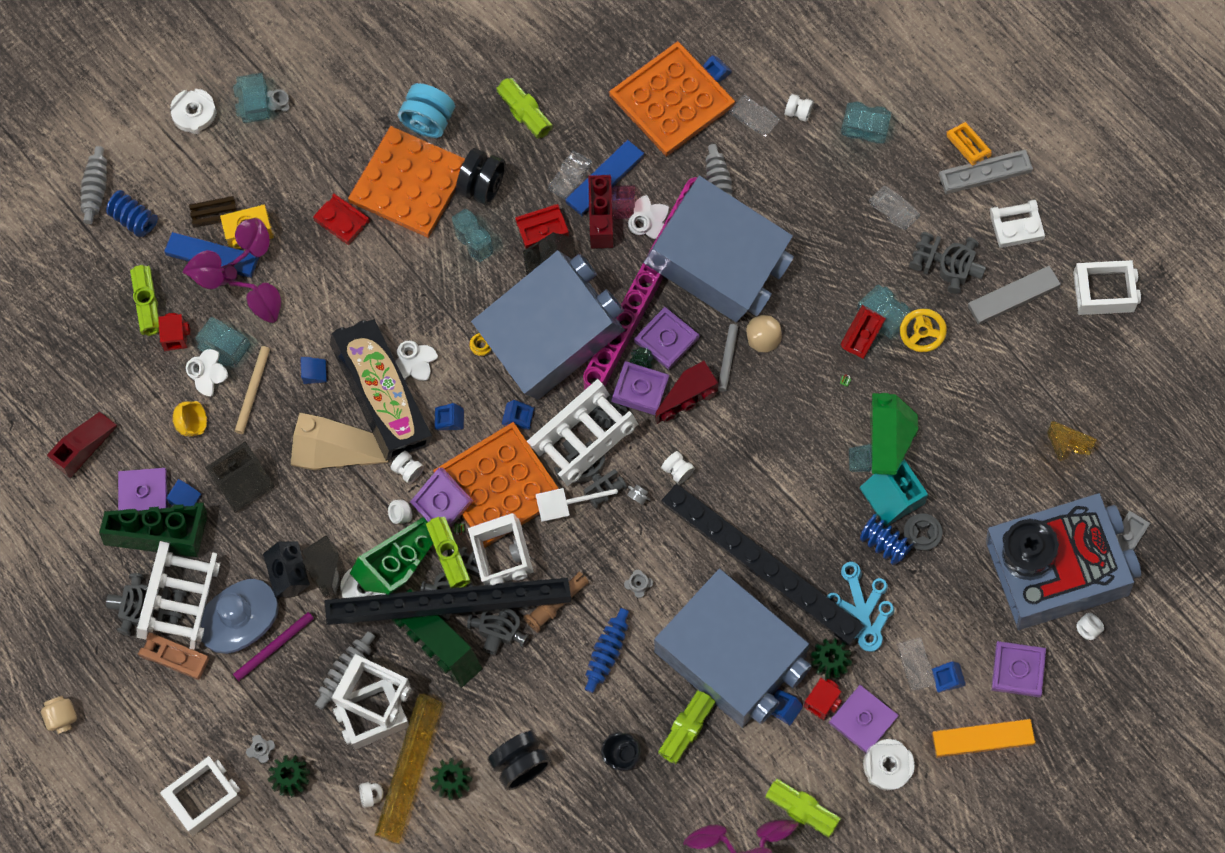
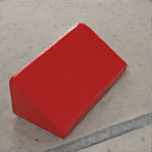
M862 305L844 336L841 347L864 359L886 318Z

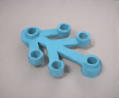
M847 562L843 565L841 574L849 582L855 606L842 600L837 593H830L827 598L831 600V598L837 597L838 601L836 604L851 616L860 620L865 629L857 637L858 643L863 650L873 652L881 647L883 637L880 632L887 619L895 611L891 602L883 601L879 605L880 614L874 624L871 625L869 617L882 594L888 590V584L884 579H875L872 583L873 591L865 603L859 583L862 570L855 562ZM853 567L855 569L854 573L848 575L847 569ZM878 583H884L882 590L876 589ZM886 605L891 607L888 613L883 612V607ZM869 635L874 636V640L871 643L866 642V638Z

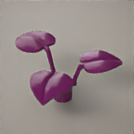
M255 217L241 222L235 231L237 244L241 248L246 249L243 254L228 263V265L221 266L222 261L217 253L209 250L203 251L195 255L187 263L183 273L191 277L201 287L209 290L229 284L231 287L240 286L253 289L246 296L249 308L262 320L268 323H275L281 306L278 290L269 283H261L257 287L255 284L235 281L237 276V270L234 268L235 264L245 258L249 252L255 257H261L269 248L268 230L264 223Z
M792 820L766 822L756 831L757 836L761 838L760 847L739 853H772L770 849L764 848L767 841L776 842L789 836L799 826V822ZM720 825L701 827L692 832L683 842L684 845L691 848L706 849L722 841L731 853H736L727 837L723 836L727 832L726 828Z

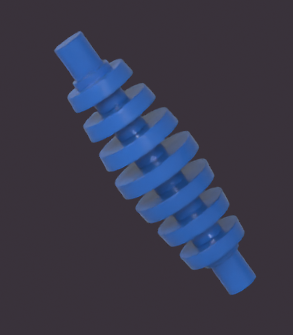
M620 608L617 617L610 618L608 624L612 627L606 626L603 630L605 634H601L598 638L601 643L596 642L594 645L596 651L592 652L591 658L595 661H589L588 665L593 671L587 670L585 675L588 678V682L584 690L589 693H594L597 684L604 683L606 678L602 674L608 675L611 671L608 667H613L616 663L614 659L619 658L620 652L618 650H621L623 643L619 640L623 641L626 635L622 631H627L628 629L625 621L629 611Z

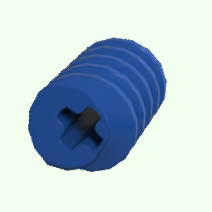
M118 190L107 204V214L113 217L115 221L120 222L122 226L127 227L130 232H134L137 237H144L156 226L158 216L155 214L151 216L152 212L148 209L145 210L144 205H138L137 200H131L130 195H125L123 190Z
M874 514L861 531L860 540L865 542L869 539L868 547L872 548L877 545L875 552L879 554L884 551L883 558L886 560L892 557L890 563L896 565L906 557L914 543L906 546L907 537L899 541L900 532L897 531L891 535L892 526L890 525L885 529L882 528L884 520L882 519L876 523L877 514Z

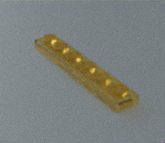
M418 694L374 835L393 844L400 843L442 706V702L425 694Z

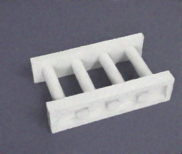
M598 379L527 440L539 457L543 453H547L562 469L558 475L567 487L572 482H576L582 473L623 437L631 434L638 425L630 411L622 416L606 400L610 394ZM597 406H600L616 422L606 432L588 415ZM581 421L598 438L588 448L571 431ZM562 437L580 453L571 463L553 447Z
M160 541L137 627V638L146 640L148 631L166 632L191 638L190 649L194 650L196 642H201L204 628H201L200 625L212 577L218 576L220 563L216 562L217 553L212 552L210 563L174 556L173 553L169 552L170 543ZM170 565L207 572L205 584L167 577V574H163L165 566L170 567ZM166 586L202 594L200 604L195 606L162 599V596L158 595L159 589ZM159 608L195 615L194 628L156 621V618L152 617L154 609L159 610Z

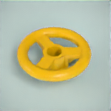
M917 309L905 316L900 325L902 341L908 348L917 352L935 350L943 343L947 333L946 323L942 316L930 309ZM925 316H929L935 319L939 325L940 330L933 329L932 321ZM916 318L914 321V334L909 338L907 326L912 319ZM921 327L927 328L925 331L920 330ZM932 336L937 338L928 345L915 344L921 337Z

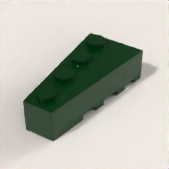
M204 502L195 503L193 506L180 504L173 505L171 508L159 509L158 506L149 507V510L125 509L105 511L99 534L103 544L106 546L157 552L159 543L162 541L170 543L169 552L174 555L198 557L208 514Z
M438 615L391 619L399 629L403 627L407 631L406 635L414 644L418 642L425 655L430 659L433 658L437 662V666L445 674H448L460 688L464 687L483 669L472 648Z

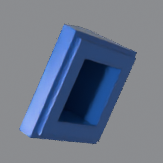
M714 55L702 66L717 83L721 82L732 72L720 58Z
M301 357V378L304 384L327 382L326 359Z
M516 400L508 402L505 407L502 424L507 426L514 422L517 428L529 430L534 407Z
M455 403L435 407V430H461L464 428L463 407Z
M178 479L168 494L167 501L172 506L180 504L193 506L198 502L202 494Z
M951 661L931 669L938 693L966 686L960 664Z
M778 689L773 697L780 703L772 715L791 725L803 705L796 697Z

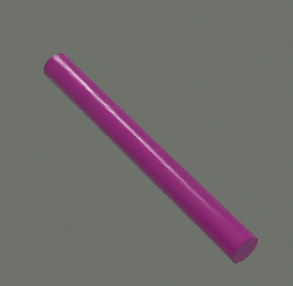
M307 612L233 673V676L238 681L243 679L314 620L313 616Z

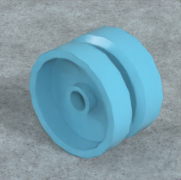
M418 83L411 85L406 96L407 101L403 102L398 112L399 120L406 127L420 135L432 138L441 137L448 124L447 120L450 119L456 107L454 101L447 94L433 86Z

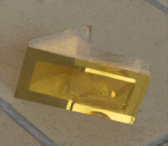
M1054 421L1051 422L1047 432L1059 461L1062 460L1067 446L1078 454L1090 455L1097 440Z

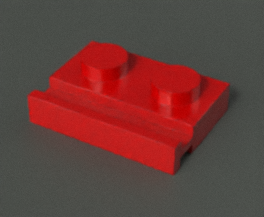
M333 194L332 198L313 216L316 223L347 245H350L363 230V227L370 222L367 216L336 194Z
M558 204L515 217V222L526 250L569 236V231Z

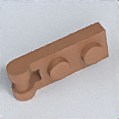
M148 633L144 648H140L138 652L140 657L200 680L210 659L207 655L153 633ZM156 645H157V646L159 645L160 648H159L158 652H157V653L153 652L155 646H156Z

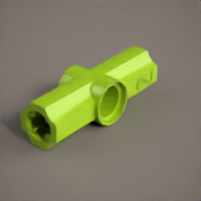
M512 78L503 80L497 87V92L510 106V110L516 120L520 123L523 122L537 139L548 135L552 129V124L539 110L535 99L530 94H525Z
M144 265L135 266L130 270L140 333L148 336L156 335L159 332L158 301L155 297L151 268ZM150 298L148 302L141 303L143 299Z
M446 517L433 518L426 523L450 588L466 587V585L471 583V580ZM448 549L454 551L451 556L446 557L442 555Z
M697 690L685 711L681 712L674 721L671 733L664 741L662 747H660L658 754L667 761L677 764L690 742L693 743L703 727L702 723L714 707L715 700L706 693Z
M779 779L773 782L765 796L766 799L787 811V814L792 819L803 825L808 824L828 838H830L841 819L820 806L819 802L809 794L802 791L798 792Z

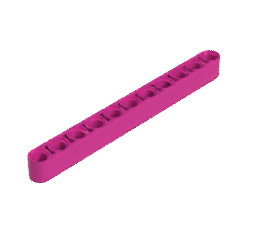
M697 177L687 181L654 244ZM644 263L621 303L624 312L616 317L619 323L626 320L630 324L627 326L622 325L625 331L615 338L620 341L618 345L608 343L592 357L583 375L585 390L591 385L588 381L592 378H597L606 386L664 277ZM646 282L651 284V286L642 287L640 284ZM634 301L641 303L639 306L636 307L630 305V303ZM601 359H608L610 361L604 365L599 363Z

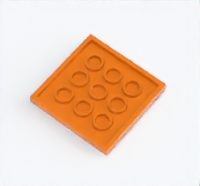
M678 41L609 91V96L666 157L735 106L733 98Z
M390 126L348 197V201L353 205L429 238L456 191L458 175L465 158Z
M514 422L438 467H443L473 500L462 514L469 527L514 513L519 518L521 525L540 514L536 494L559 489ZM508 533L483 541L484 548Z

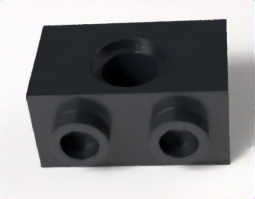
M278 541L263 553L276 598L295 597L310 585L298 541Z

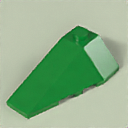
M872 393L870 411L872 474L896 475L904 461L907 450L912 445L913 438L918 433V415L896 394Z
M422 517L360 555L349 574L365 591L390 594L406 584L433 545L426 526L428 521Z

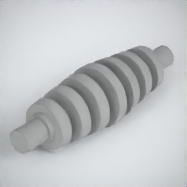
M711 144L708 146L709 155L706 157V179L733 197L732 180L724 156L718 153L716 144Z
M96 146L94 155L89 156L81 182V212L84 213L83 222L85 224H92L94 215L99 213L107 186V159L103 157L104 148L101 146Z
M367 631L362 640L355 639L352 644L356 648L354 649L349 646L346 649L350 656L341 654L339 659L344 664L339 661L334 662L333 666L338 672L330 669L328 675L333 680L325 678L323 683L327 688L320 687L319 692L321 694L315 703L316 707L323 710L328 702H334L332 696L355 654L367 659L363 653L369 655L371 652L369 645L375 638L372 633Z

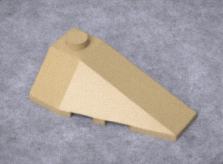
M304 413L299 414L293 435L291 466L309 470H322V468L327 467L343 468L346 465L359 464L362 466L389 462V460H385L373 433L323 417Z

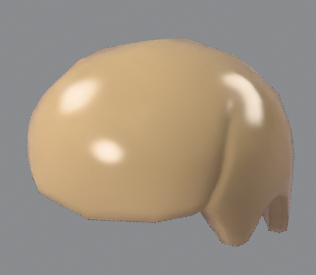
M757 316L752 318L747 325L746 333L749 346L756 351L770 352L780 344L782 339L781 326L772 316Z

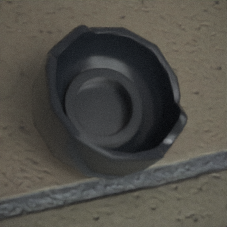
M623 732L609 735L603 742L601 749L605 764L618 771L633 769L640 761L642 752L638 740Z

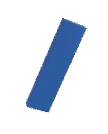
M627 140L591 175H611V187H613L644 158V153ZM588 178L565 199L566 203L581 216L589 210Z
M172 232L164 253L166 256L190 261L198 253L209 250L220 256L221 266H224L234 261L245 251ZM249 252L245 258L234 265L237 274L252 278L259 257H255Z

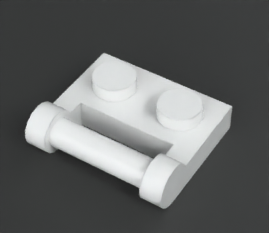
M1036 200L1000 209L998 207L990 208V216L999 248L1044 240L1045 233ZM1028 212L1030 214L1028 218L1001 222L1000 219Z

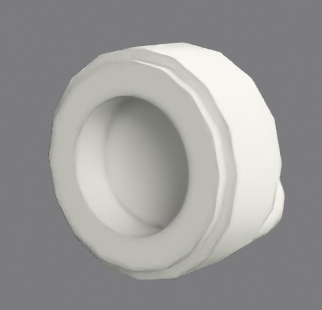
M394 500L390 503L388 515L393 523L402 524L412 520V509L405 500Z
M1086 613L1076 626L1079 634L1087 640H1094L1104 631L1102 621L1092 613Z
M366 782L359 785L361 803L364 808L373 807L374 804L379 803L383 798V789L379 784ZM372 790L377 791L375 798H373Z

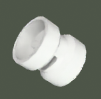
M791 94L785 109V115L789 117L796 116L799 120L807 122L813 107V101L809 99L802 100L798 95Z
M407 451L400 453L391 465V470L396 474H401L403 480L408 484L413 483L424 469V466L419 461H414L412 455Z
M678 451L671 454L662 465V469L666 473H671L673 480L677 484H682L695 470L691 463L683 460V456Z

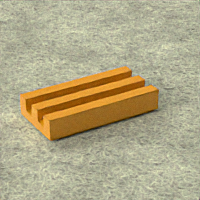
M966 122L947 131L948 139L972 166L976 165L978 160L980 162L983 161L984 157H991L992 151ZM961 130H963V131L968 135L969 138H967V137L961 132ZM971 140L976 144V146H977L982 152H979V151L975 148V146L972 144Z

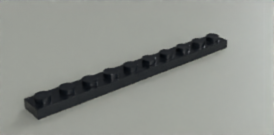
M677 483L661 500L665 507L849 647L865 629L862 623Z
M568 578L328 599L324 600L326 625L571 603V593Z

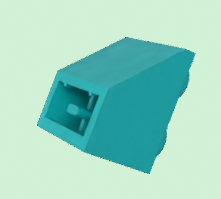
M905 459L896 475L874 474L859 488L880 520H884L885 527L926 504L928 493Z

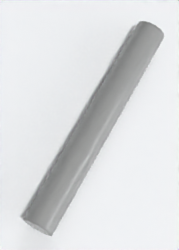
M735 324L729 325L718 382L719 391L727 390L738 326Z

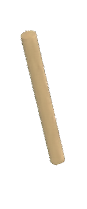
M261 346L235 428V432L238 434H244L270 352V348Z

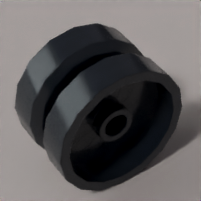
M476 148L470 150L458 175L456 194L466 198H471L474 195L476 202L487 206L491 204L503 180L506 166L505 160L494 155L487 158L486 152Z
M1025 519L1018 521L1010 527L1005 535L1002 550L1005 567L1019 579L1031 581L1044 577L1051 571L1057 558L1059 547L1057 535L1050 525L1041 520Z
M532 730L525 731L507 740L488 757V763L493 771L502 772L499 780L505 790L510 791L528 783L545 771L552 763V759L545 749H538L540 740Z

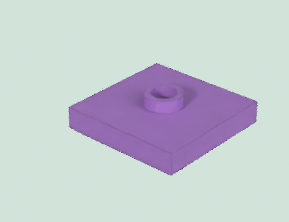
M664 307L634 338V342L670 370L700 338V335Z
M625 361L611 402L655 415L660 406L669 375Z
M442 467L435 471L410 502L428 522L433 518L445 516L451 528L473 500Z
M166 468L118 471V510H149V507L158 506L159 509L167 508Z
M997 641L991 690L1041 697L1046 648Z
M859 685L831 718L829 724L867 753L868 748L881 739L899 715Z

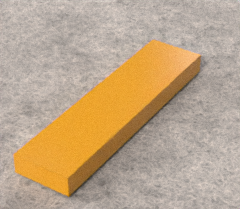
M1031 719L932 732L936 758L1035 744Z

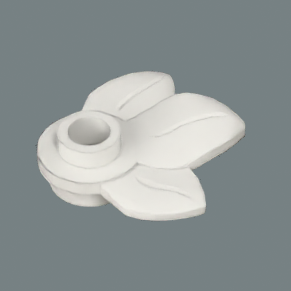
M647 195L639 198L634 204V214L628 221L630 231L635 235L646 234L650 238L656 239L664 225L662 222L667 216L669 207L663 204L651 205ZM637 220L642 221V228L636 226L635 222Z
M404 341L397 349L398 359L395 362L404 380L411 375L417 380L427 381L430 376L429 363L436 360L438 356L435 350L428 345L419 346L413 341ZM411 350L413 354L407 356L405 352Z
M212 349L203 351L200 357H193L186 364V372L195 380L196 389L206 396H213L214 383H222L228 378L226 368L218 363L219 352Z

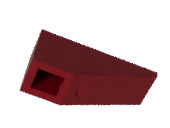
M611 175L588 176L591 249L614 248Z
M705 361L683 371L655 413V422L657 424L662 421L664 423L669 422L677 413L683 410L685 412L689 411L701 400L707 401L716 395V392H718V382Z
M98 412L65 435L46 456L57 469L71 478L115 430L117 425L101 412Z

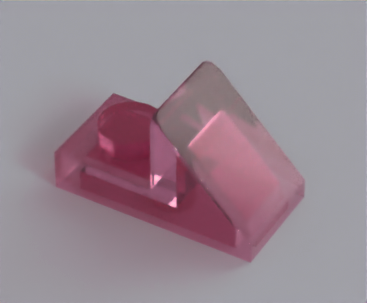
M635 185L613 186L611 203L614 218L628 219L634 214L633 208H635L636 202Z

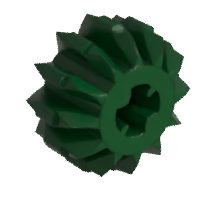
M825 638L823 639V646L818 643L815 645L816 651L811 652L810 657L814 659L811 662V666L814 668L819 667L816 671L818 676L825 672L826 680L830 678V674H833L837 680L840 677V673L847 674V667L852 664V660L848 658L852 653L849 650L844 651L846 643L843 642L838 646L836 638L833 639L832 644ZM829 655L834 656L833 663L828 662Z
M284 755V762L281 763L278 759H275L274 762L277 768H269V772L273 775L268 777L269 783H274L271 787L274 792L280 790L282 797L288 791L291 797H295L296 789L300 793L304 792L301 784L309 785L310 781L305 777L311 773L309 769H304L307 765L304 760L299 762L298 756L294 755L290 761L288 755ZM289 772L294 777L291 780H289V778H286L285 776L286 773Z
M454 758L449 759L448 765L445 764L444 760H441L440 765L442 768L433 767L432 770L437 775L430 776V781L435 783L432 786L433 791H440L439 797L441 799L448 793L449 801H453L454 794L456 793L459 799L463 798L461 790L469 792L470 787L466 783L473 782V778L468 776L471 772L470 768H463L464 762L462 760L458 761L456 765ZM449 775L455 778V782L452 784L447 779Z

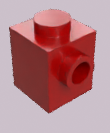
M168 313L165 316L158 317L160 343L164 351L186 349L187 336L190 335L189 322H185L182 314Z
M820 678L805 700L803 708L824 721L830 711L835 713L842 703V700L839 699L841 695L839 686L830 679L825 681Z

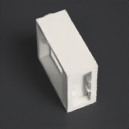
M1132 260L1076 264L1073 275L1078 315L1134 312L1137 304H1140L1141 293L1140 290H1136L1135 283L1138 281V271L1133 268ZM1125 273L1128 298L1091 300L1088 275Z
M514 513L468 528L481 581L485 585L503 584L510 580L518 581L525 579L527 574L533 573L521 523ZM514 531L522 565L491 575L483 541Z
M355 654L332 699L336 705L388 728L390 723L396 721L400 712L398 707L402 701L405 702L411 688H409L410 684L407 678ZM364 670L399 686L383 717L348 700Z
M383 679L352 692L348 700L355 703L385 691L390 704L396 692L392 683ZM400 704L398 710H400L399 715L394 723L389 724L388 728L379 726L356 736L345 708L337 705V708L333 709L338 723L343 721L346 729L342 733L347 745L352 743L355 750L410 727Z
M209 756L160 792L192 836L241 801L237 794L241 791L233 779L226 780L223 776L226 772L225 768L219 760L213 762ZM211 769L229 794L193 820L175 794Z

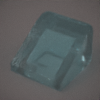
M871 444L849 448V471L872 472Z

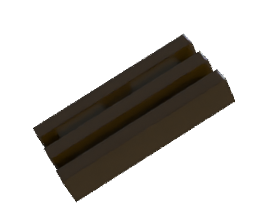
M234 196L189 204L193 228L221 223V215H218L219 213L227 211L237 212ZM207 215L212 216V217L197 219V217H202V216H207Z

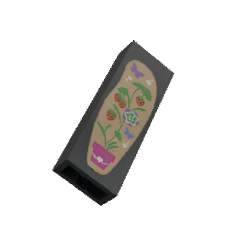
M375 319L369 321L362 320L354 326L336 329L331 334L329 344L385 460L388 461L396 458L403 451L411 453L428 447L432 434Z

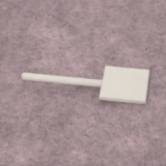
M564 488L536 494L541 522L570 516L567 504L617 494L618 490L613 489L566 500Z

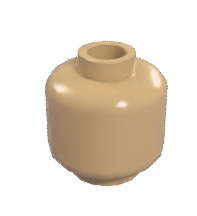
M59 696L44 702L45 707L41 709V715L47 730H57L58 734L71 730V724L77 720L71 700L63 699V696Z

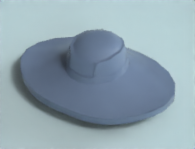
M246 579L231 585L215 596L205 606L200 625L201 628H204L201 640L204 645L216 653L228 654L246 648L262 637L274 623L279 609L278 600L274 596L271 587L261 580Z

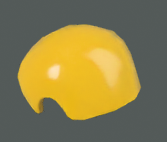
M186 401L179 403L175 407L172 422L176 431L183 436H196L204 433L207 427V416L200 402Z

